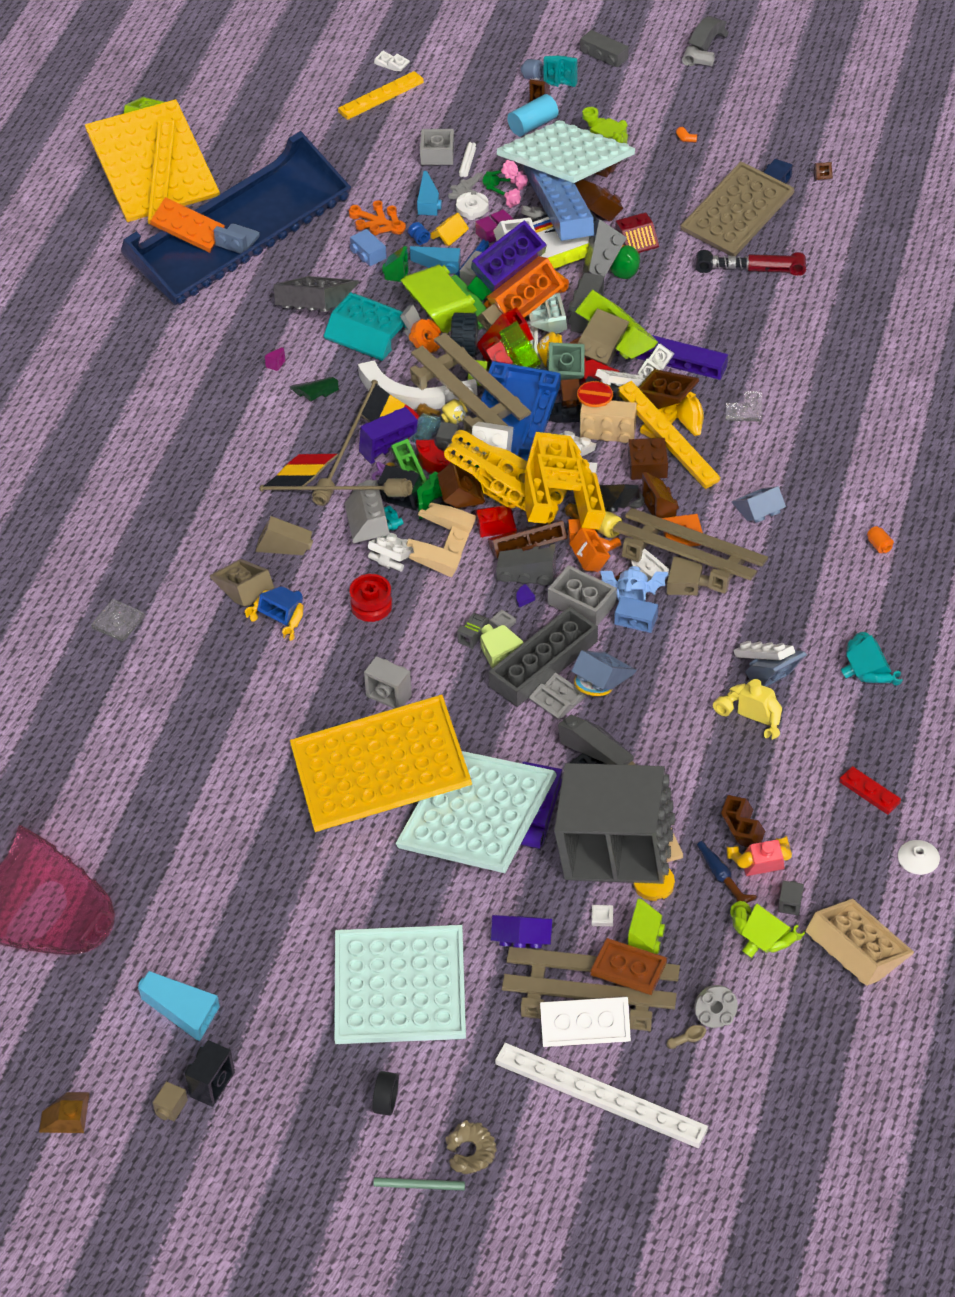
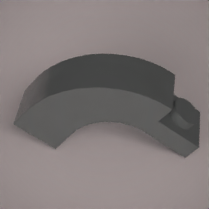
M713 16L705 17L694 30L689 44L697 47L699 50L708 51L716 35L727 38L729 34L725 29L727 22Z

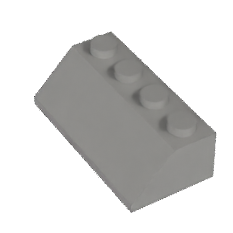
M366 480L357 486H378L377 480ZM354 490L344 503L353 543L390 535L380 491Z

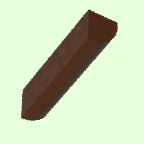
M556 519L550 523H542L488 538V543L495 558H498L501 551L515 549L525 551L533 547L567 539L563 520Z

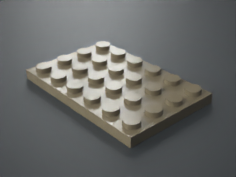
M740 161L681 224V230L730 256H737L794 194V188Z

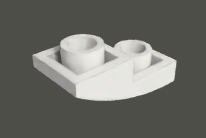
M382 51L374 60V64L393 71H402L410 63L408 59L399 54L392 56L385 51Z
M658 344L650 358L646 359L638 374L647 378L654 369L663 371L674 353L662 344Z

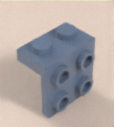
M231 224L227 229L216 226L214 229L216 246L240 254L249 249L260 236L258 231L237 224Z

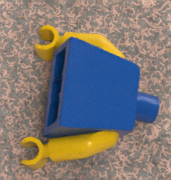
M285 587L265 590L253 603V607L246 608L245 615L247 618L250 616L252 622L258 619V610L284 625L289 624V627H285L282 631L283 638L290 634L289 639L292 641L295 638L294 628L298 627L303 616V596L300 591L293 592Z

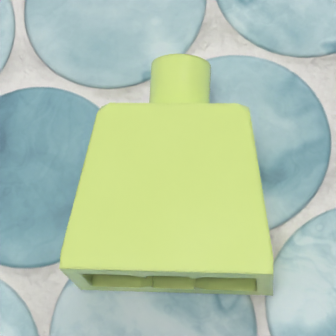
M487 624L481 630L483 633L480 636L481 649L491 668L495 667L524 643L504 625L493 629L490 624Z

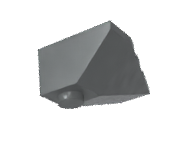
M572 714L558 724L560 742L567 747L611 765H628L634 760V756L599 725Z

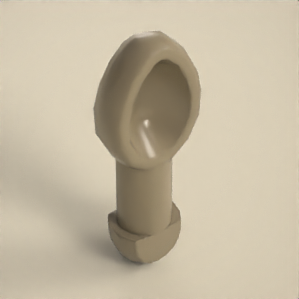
M693 1025L684 1034L668 1039L666 1042L667 1047L675 1049L676 1046L686 1042L695 1043L700 1041L706 1034V1028L701 1025Z

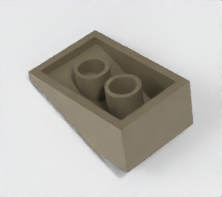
M597 308L578 344H585L584 357L610 366L617 351L616 347L621 342L630 322Z
M242 559L210 575V578L235 603L242 606L252 605L263 591L275 589L268 569Z

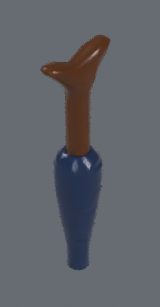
M700 841L697 844L715 878L719 882L725 883L736 898V902L743 901L748 903L757 898L756 895H747L740 891L731 879L732 873L730 869L707 847L704 841Z

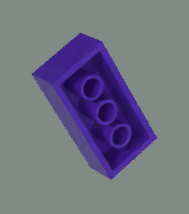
M524 220L473 259L471 269L493 292L538 256H542L546 251L547 244Z

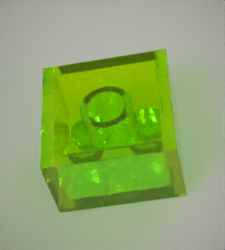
M517 321L499 332L502 337L500 341L505 347L506 354L513 361V365L535 368L542 364L533 345Z

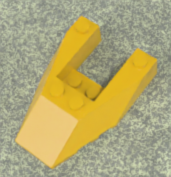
M543 432L535 433L525 468V510L528 522L546 524L552 509L548 487L573 490L581 528L599 530L606 512L596 473L590 470L588 461L580 455L581 451L571 436Z

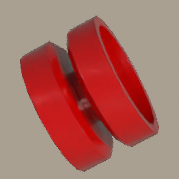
M365 574L354 579L350 585L349 595L352 613L358 619L375 622L388 616L392 610V592L389 581L378 574Z

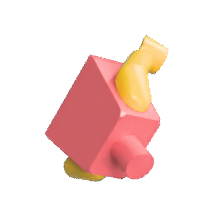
M787 836L749 845L743 854L739 852V846L737 845L726 847L727 858L733 859L739 867L744 868L746 876L785 869L784 860L787 861L792 857Z

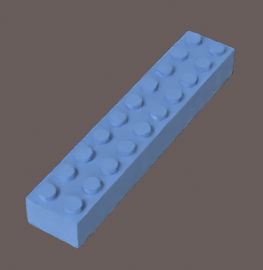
M524 165L525 174L560 240L594 236L593 216L576 185Z

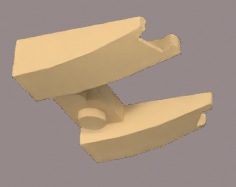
M430 503V508L426 511L421 509L418 515L449 529L448 537L443 548L408 539L406 545L413 547L414 552L409 555V559L452 577L457 570L462 551L477 516L450 506Z

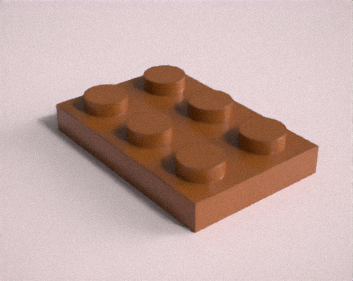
M606 938L593 964L591 975L652 995L667 964V957Z

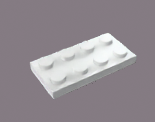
M627 996L540 1002L543 1047L631 1041Z

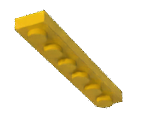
M413 71L338 108V112L348 120L424 83V80Z

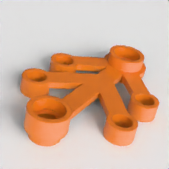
M376 200L373 202V210L376 211L377 216L362 211L358 205H352L349 209L350 218L358 219L362 217L371 220L368 222L362 219L355 222L357 230H364L370 227V232L373 235H378L379 233L389 231L393 234H402L406 229V224L398 220L396 206L391 205L387 207V215L391 217L392 221L385 218L382 210V201Z

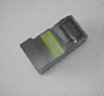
M474 612L470 616L469 621L457 630L458 643L473 649L483 634L481 632L482 628L489 624V618ZM464 638H470V642L465 641Z

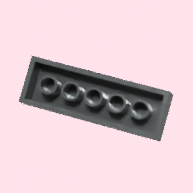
M568 607L489 671V687L518 707L529 698L541 683L545 685L555 672L559 674L575 661L581 650L587 651L598 642V626L571 607Z

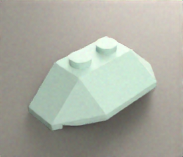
M560 293L551 296L529 314L531 326L555 333L567 330L566 315Z

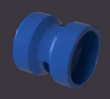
M415 222L408 228V234L418 245L429 241L430 233L420 222Z

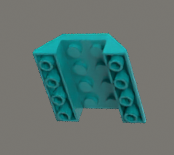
M350 292L331 313L324 338L383 361L392 351L391 340L402 327L406 328L400 317L404 311Z

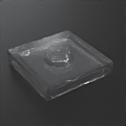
M112 599L92 622L91 626L94 630L124 642L144 619L145 614L138 609Z

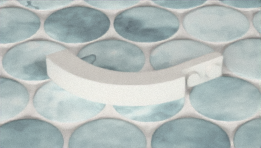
M375 360L358 364L359 377L368 390H370L372 385L371 381L377 380L381 388L413 410H417L418 406L424 403L433 409H441L446 402H450L453 399L459 400L445 386L421 390L420 388L399 384L385 376L378 368ZM476 380L462 381L477 396Z

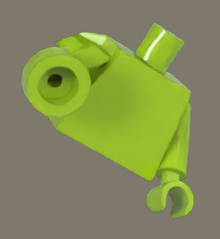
M587 107L583 109L582 117L588 126L591 127V133L601 134L605 138L615 139L619 143L627 144L628 125L625 120L617 122L611 118H598L597 108Z
M738 901L731 907L730 913L733 918V927L738 934L749 940L742 951L751 958L759 948L766 953H775L789 947L795 941L801 940L805 934V931L802 934L796 932L799 925H795L791 931L788 925L758 904L755 905L753 911L749 904L743 901Z

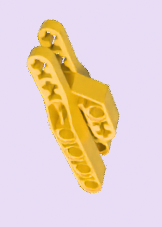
M464 430L456 431L452 437V443L445 449V458L472 474L481 483L483 493L506 507H519L526 511L525 474L523 473H525L527 461L509 450L491 446ZM548 487L552 509L546 523L554 520L559 509L558 504L563 501L567 493L566 489Z

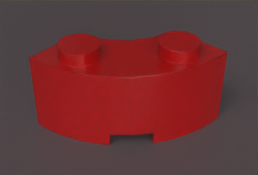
M416 440L417 459L422 469H425L430 474L435 471L439 473L451 463L445 458L444 451L438 449L435 445L434 440Z

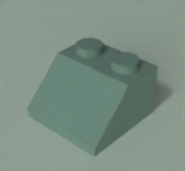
M549 342L547 371L560 373L561 380L583 378L585 344Z

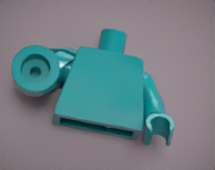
M859 632L852 640H849L846 647V655L850 664L841 668L846 679L856 674L861 682L866 683L891 682L893 685H900L903 679L895 678L901 676L900 671H895L893 675L890 674L892 671L878 642L872 635H869L867 632Z

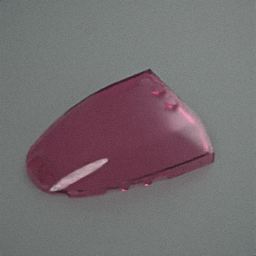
M19 825L8 856L0 865V944L23 950L60 955H76L98 947L110 935L115 922V913L110 897L95 880H92L85 873L82 867L79 868L75 865L68 855L64 856L56 849V846Z

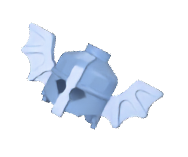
M631 566L629 570L620 573L619 580L616 581L612 571H600L602 581L617 588L618 600H620L621 596L645 601L646 593L650 592L655 595L659 587L665 586V579L668 576V572H655L652 579L648 581V577L640 571L639 567Z

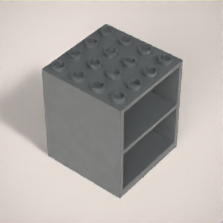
M565 763L554 829L565 880L664 884L665 875H669V863H667V858H671L669 842H673V829H671V825H675L673 800H671L672 791L671 787H669L670 777L665 772V766Z

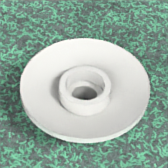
M908 841L900 847L898 852L900 865L913 874H928L939 865L940 856L937 849L926 841Z

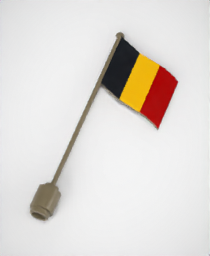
M372 380L370 390L329 477L320 479L316 486H335L331 479L361 416L368 422H372L403 407H407L417 420L419 415L408 405L387 393L378 385L377 380ZM314 490L312 494L313 502L320 506L326 505L330 501L334 490Z
M299 454L268 483L260 485L259 489L261 492L264 490H384L388 497H406L411 495L413 487L412 482L406 478H388L384 486H306L339 455Z

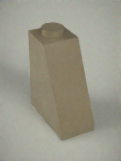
M270 516L258 538L255 552L304 555L306 550L311 549L313 543L311 539L312 531Z

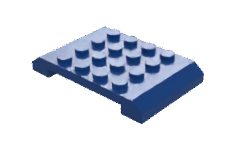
M492 361L489 373L511 394L517 396L520 402L531 411L529 416L520 421L512 413L502 419L508 426L514 427L511 452L528 461L535 433L545 432L560 388L561 374ZM486 389L484 390L481 401L489 408L500 403Z

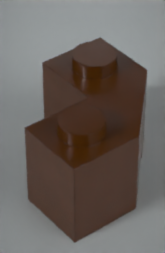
M728 795L721 814L739 845L749 847L752 844L762 843L766 831L759 820L750 819L754 809L748 800Z

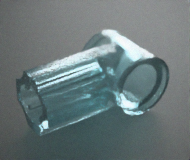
M422 413L417 433L412 437L413 442L416 443V440H430L433 433L438 432L441 418Z

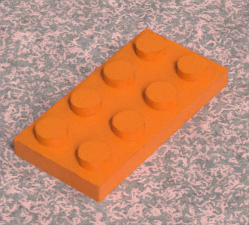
M166 197L150 220V225L209 253L215 245L214 229L216 226L225 228V225Z

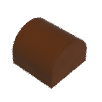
M832 162L814 164L815 180L833 179Z

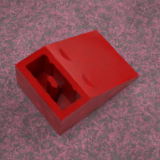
M516 307L500 315L478 341L477 348L488 362L490 360L481 344L493 337H498L507 353L521 345L527 344L534 338L526 320Z

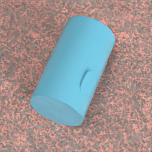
M544 94L510 112L507 117L509 127L513 133L521 137L555 119L558 116V106L550 95Z

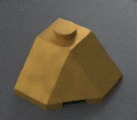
M67 1092L43 1110L39 1132L84 1133L89 1092Z

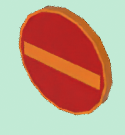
M591 381L579 387L577 398L586 406L601 407L611 402L613 391L605 383Z

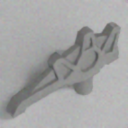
M477 173L472 178L461 180L458 185H452L450 189L453 192L448 194V198L457 200L460 195L471 192V195H476L477 191L471 189L483 177V173Z

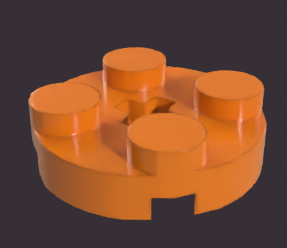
M421 319L413 324L409 340L413 342L416 348L423 345L430 353H433L440 348L434 342V338L438 337L441 331L434 321Z

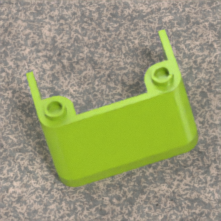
M593 289L575 311L589 322L597 308L629 321L626 332L616 347L620 351L619 354L625 359H633L654 348L658 343L651 334L623 309Z

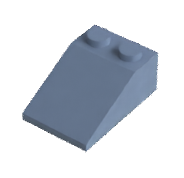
M581 650L572 669V672L577 674L576 678L584 682L589 681L593 683L592 687L599 691L612 690L637 671L606 652Z
M795 650L794 654L782 660L755 659L749 663L750 667L745 673L750 681L759 679L761 685L767 687L788 676L807 654L804 651Z

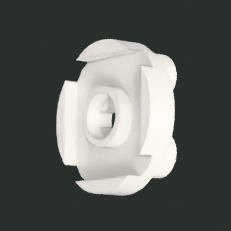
M471 192L464 193L457 198L456 211L468 220H474L489 211L488 198L477 192L476 195H471Z

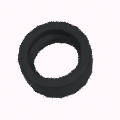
M379 1072L372 1101L374 1113L392 1115L399 1086V1076L397 1073Z

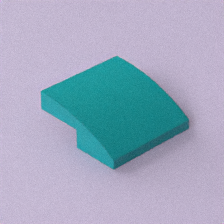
M545 56L543 58L544 82L556 87L560 83L572 87L577 85V58L567 56Z

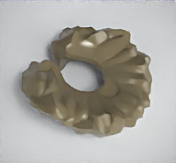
M464 1120L446 1137L447 1149L456 1153V1148L464 1142H472L476 1146V1152L472 1156L465 1157L456 1154L449 1160L450 1166L456 1172H461L462 1174L475 1173L487 1168L493 1162L495 1152L497 1151L496 1143L494 1142L495 1138L491 1136L487 1128L482 1126V1123H469L468 1120Z

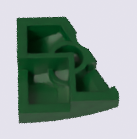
M328 377L290 386V389L300 397L305 396L309 401H313L321 395L326 398L339 390L337 379Z

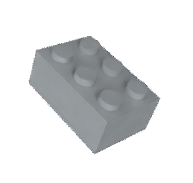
M569 565L548 588V605L561 611L571 607L596 626L599 625L617 603L616 587Z

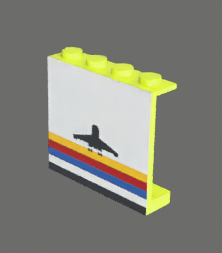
M547 214L532 219L535 232L547 244L543 257L549 259L554 269L586 257L589 247L588 242L591 236L561 241Z

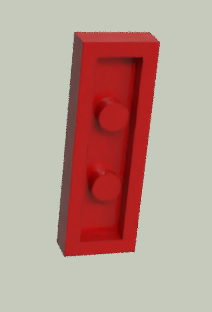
M853 766L840 777L839 782L887 815L901 803V798Z

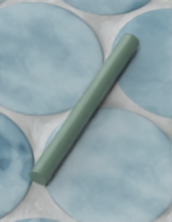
M374 1177V1187L465 1191V1181Z

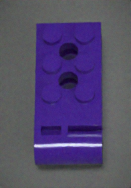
M522 762V764L554 770L557 775L520 844L541 849L561 789L562 769Z

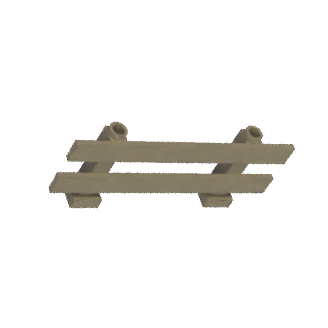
M446 333L434 338V342L446 352L441 357L435 358L423 345L411 352V355L423 365L420 369L416 365L410 368L411 381L421 390L427 388V381L436 377L476 415L473 419L469 415L463 418L464 431L471 435L473 425L477 422L508 426L502 419L511 413L519 421L531 414V411L520 402L517 396L511 394L473 359L464 347H460ZM459 364L500 403L489 408L448 369Z
M631 508L626 513L625 518L645 524L642 529L621 521L613 527V531L633 538L627 537L624 540L622 557L639 562L642 559L643 549L648 544L701 562L714 567L710 572L707 588L724 594L728 591L730 579L734 575L751 581L757 574V570L743 566L745 561L762 567L768 560V556ZM662 530L731 556L727 560L657 534Z
M509 947L507 963L532 965L531 977L504 974L502 985L503 991L528 993L527 998L522 997L521 1017L541 1019L540 1002H544L541 999L542 995L575 999L627 996L628 1004L636 1005L635 1010H630V1029L651 1031L652 1012L649 1011V1007L675 1010L677 993L654 990L653 994L649 995L628 987L546 979V967L591 972L597 956ZM666 964L659 980L678 981L680 965Z

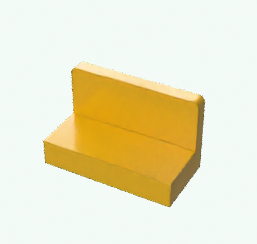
M457 212L430 233V237L435 239L440 236L445 245L450 246L469 227Z

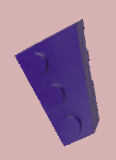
M403 407L372 422L365 423L360 427L359 452L370 464L374 463V459L382 453L386 455L389 452L388 449L391 445L408 439L417 433V418L407 407Z

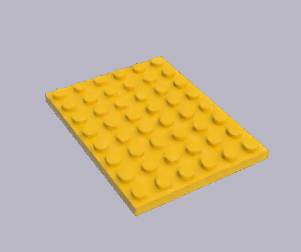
M176 99L85 124V130L126 222L148 217L159 119L175 120L168 199L186 206L220 195L219 189Z
M443 695L290 740L315 832L472 785Z

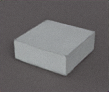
M504 610L499 611L489 620V624L495 628L504 625L509 629L516 623V618Z

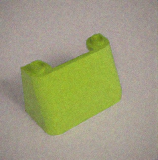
M438 264L402 278L400 281L407 291L437 324L442 333L448 334L451 331L454 313H474L477 311L473 305L475 300L470 294L466 296L448 275L450 272L445 265L441 267Z

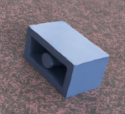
M367 229L350 237V249L360 257L362 262L372 266L386 259V246Z
M621 596L615 611L614 624L652 633L658 617V604Z

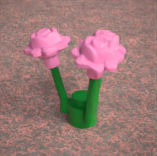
M506 160L501 170L486 172L483 176V184L487 190L503 195L509 208L520 203L521 196L519 190L527 186L528 178L527 175L523 174L522 170L518 171L514 161ZM496 174H505L506 178H499ZM500 181L511 182L517 186V188L509 192H503L495 187L499 185Z

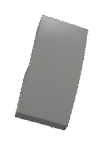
M409 305L400 315L406 325L404 332L408 339L413 324L421 320L414 305Z

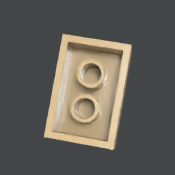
M611 401L601 407H589L582 403L580 438L586 437L590 440L629 443V439L635 438L637 403Z

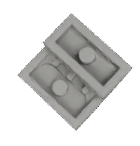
M555 672L545 685L541 683L529 696V699L559 720L579 704L586 695Z

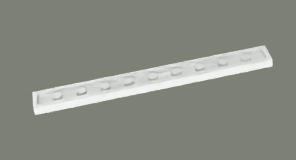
M504 1043L495 1060L498 1066L696 1148L700 1147L708 1131L707 1125L510 1044Z

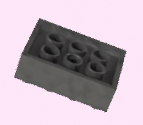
M306 276L273 284L275 305H282V308L294 306L295 309L307 308V310L320 309L321 312L330 311V308L338 306L359 284V280Z

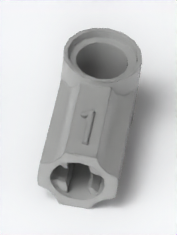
M688 46L682 57V62L687 66H693L694 64L713 66L715 54L698 50L695 46Z

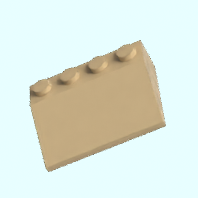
M854 899L815 912L805 931L815 942L825 948L828 954L834 956L845 969L852 972L866 986L880 981L914 953L913 950Z

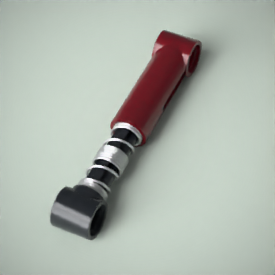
M700 250L696 253L695 267L699 273H709L712 268L715 269L717 267L719 269L721 267H726V269L741 267L743 269L744 267L751 272H787L795 276H801L806 272V256L803 253L795 252L791 255L749 254L745 258H740V256L737 258L736 256L725 258V256L718 257L713 255L708 250Z

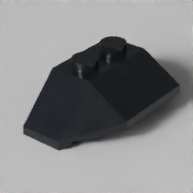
M599 485L604 507L609 512H618V508H626L640 496L639 485Z

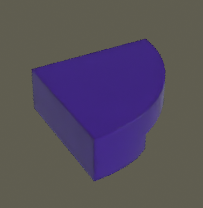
M526 584L517 591L516 600L518 607L520 608L535 601V595Z

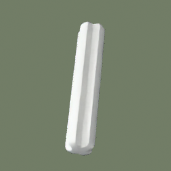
M469 142L467 144L459 170L460 177L468 176L476 150L475 143Z

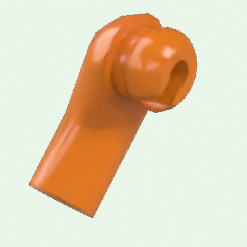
M684 127L676 129V134L681 141L697 142V134H689Z
M600 537L608 552L621 546V540L618 537L610 541Z

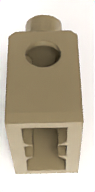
M674 556L667 581V594L698 595L700 586L708 587L710 576L702 575L703 565L701 563Z

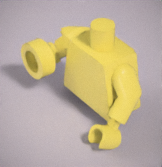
M753 679L747 684H738L730 688L728 696H719L713 703V708L718 714L729 716L734 709L733 702L739 700L738 714L771 726L764 731L765 738H769L772 734L773 740L780 735L777 725L780 723L782 706L777 701L774 691L771 688L762 686L759 679Z

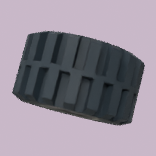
M454 313L451 322V338L460 347H464L471 357H475L477 353V316L475 313Z

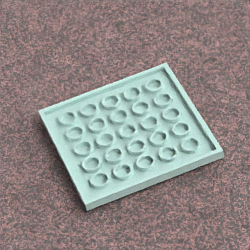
M556 121L551 125L535 130L531 134H527L520 139H515L513 142L497 148L498 156L572 183L635 154V148L626 143H619L615 139L605 138L601 134H594L589 130L577 128L575 125H568L564 121Z
M462 751L472 785L420 800L399 836L396 845L400 849L506 873L557 775L554 770Z
M462 925L335 930V1044L466 1039Z

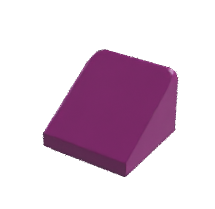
M283 347L265 355L266 368L278 371L286 361Z

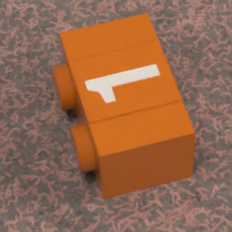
M580 528L570 542V546L581 563V567L586 571H600L610 558L596 530Z

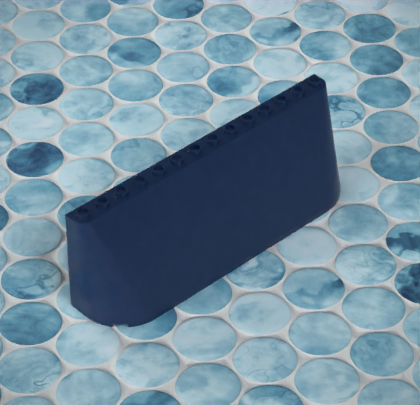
M299 131L288 138L284 151L276 160L194 210L225 225V229L231 224H237L258 231L260 236L249 249L240 254L214 245L209 253L162 230L142 243H139L141 235L137 231L123 239L121 253L174 305H181L189 296L194 297L203 287L208 288L214 280H221L225 273L235 271L241 263L246 264L252 256L260 255L266 247L271 248L277 240L285 239L288 233L296 232L304 223L306 225L309 224L315 216H321L326 209L334 208L340 200L345 201L349 197L351 186L303 132Z

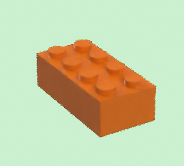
M538 256L488 295L487 299L491 305L495 304L502 314L517 307L525 318L563 288L564 284L549 259Z

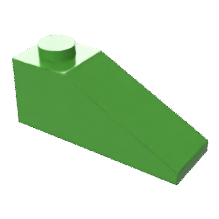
M405 439L391 445L392 454L398 467L420 474L423 485L427 479L409 440Z

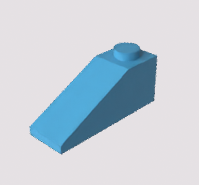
M423 171L417 200L418 215L437 216L438 210L442 209V200H439V192L428 172Z
M410 246V259L428 268L438 264L441 267L445 265L450 274H456L460 269L461 250L460 248Z

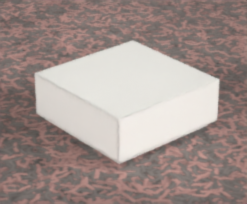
M592 905V926H613V905Z

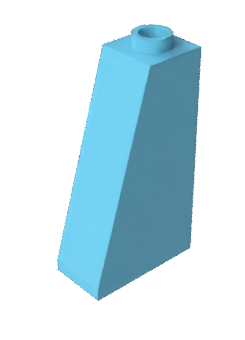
M148 971L145 978L140 980L138 985L143 1001L198 1041H201L220 1007L217 995Z

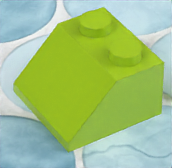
M638 898L628 933V945L659 954L661 942L658 939L659 936L663 937L665 931V924H662V915L644 900Z

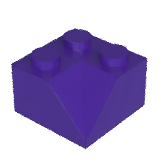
M492 915L491 941H499V946H512L513 943V947L526 948V944H529V948H542V944L551 945L552 919Z

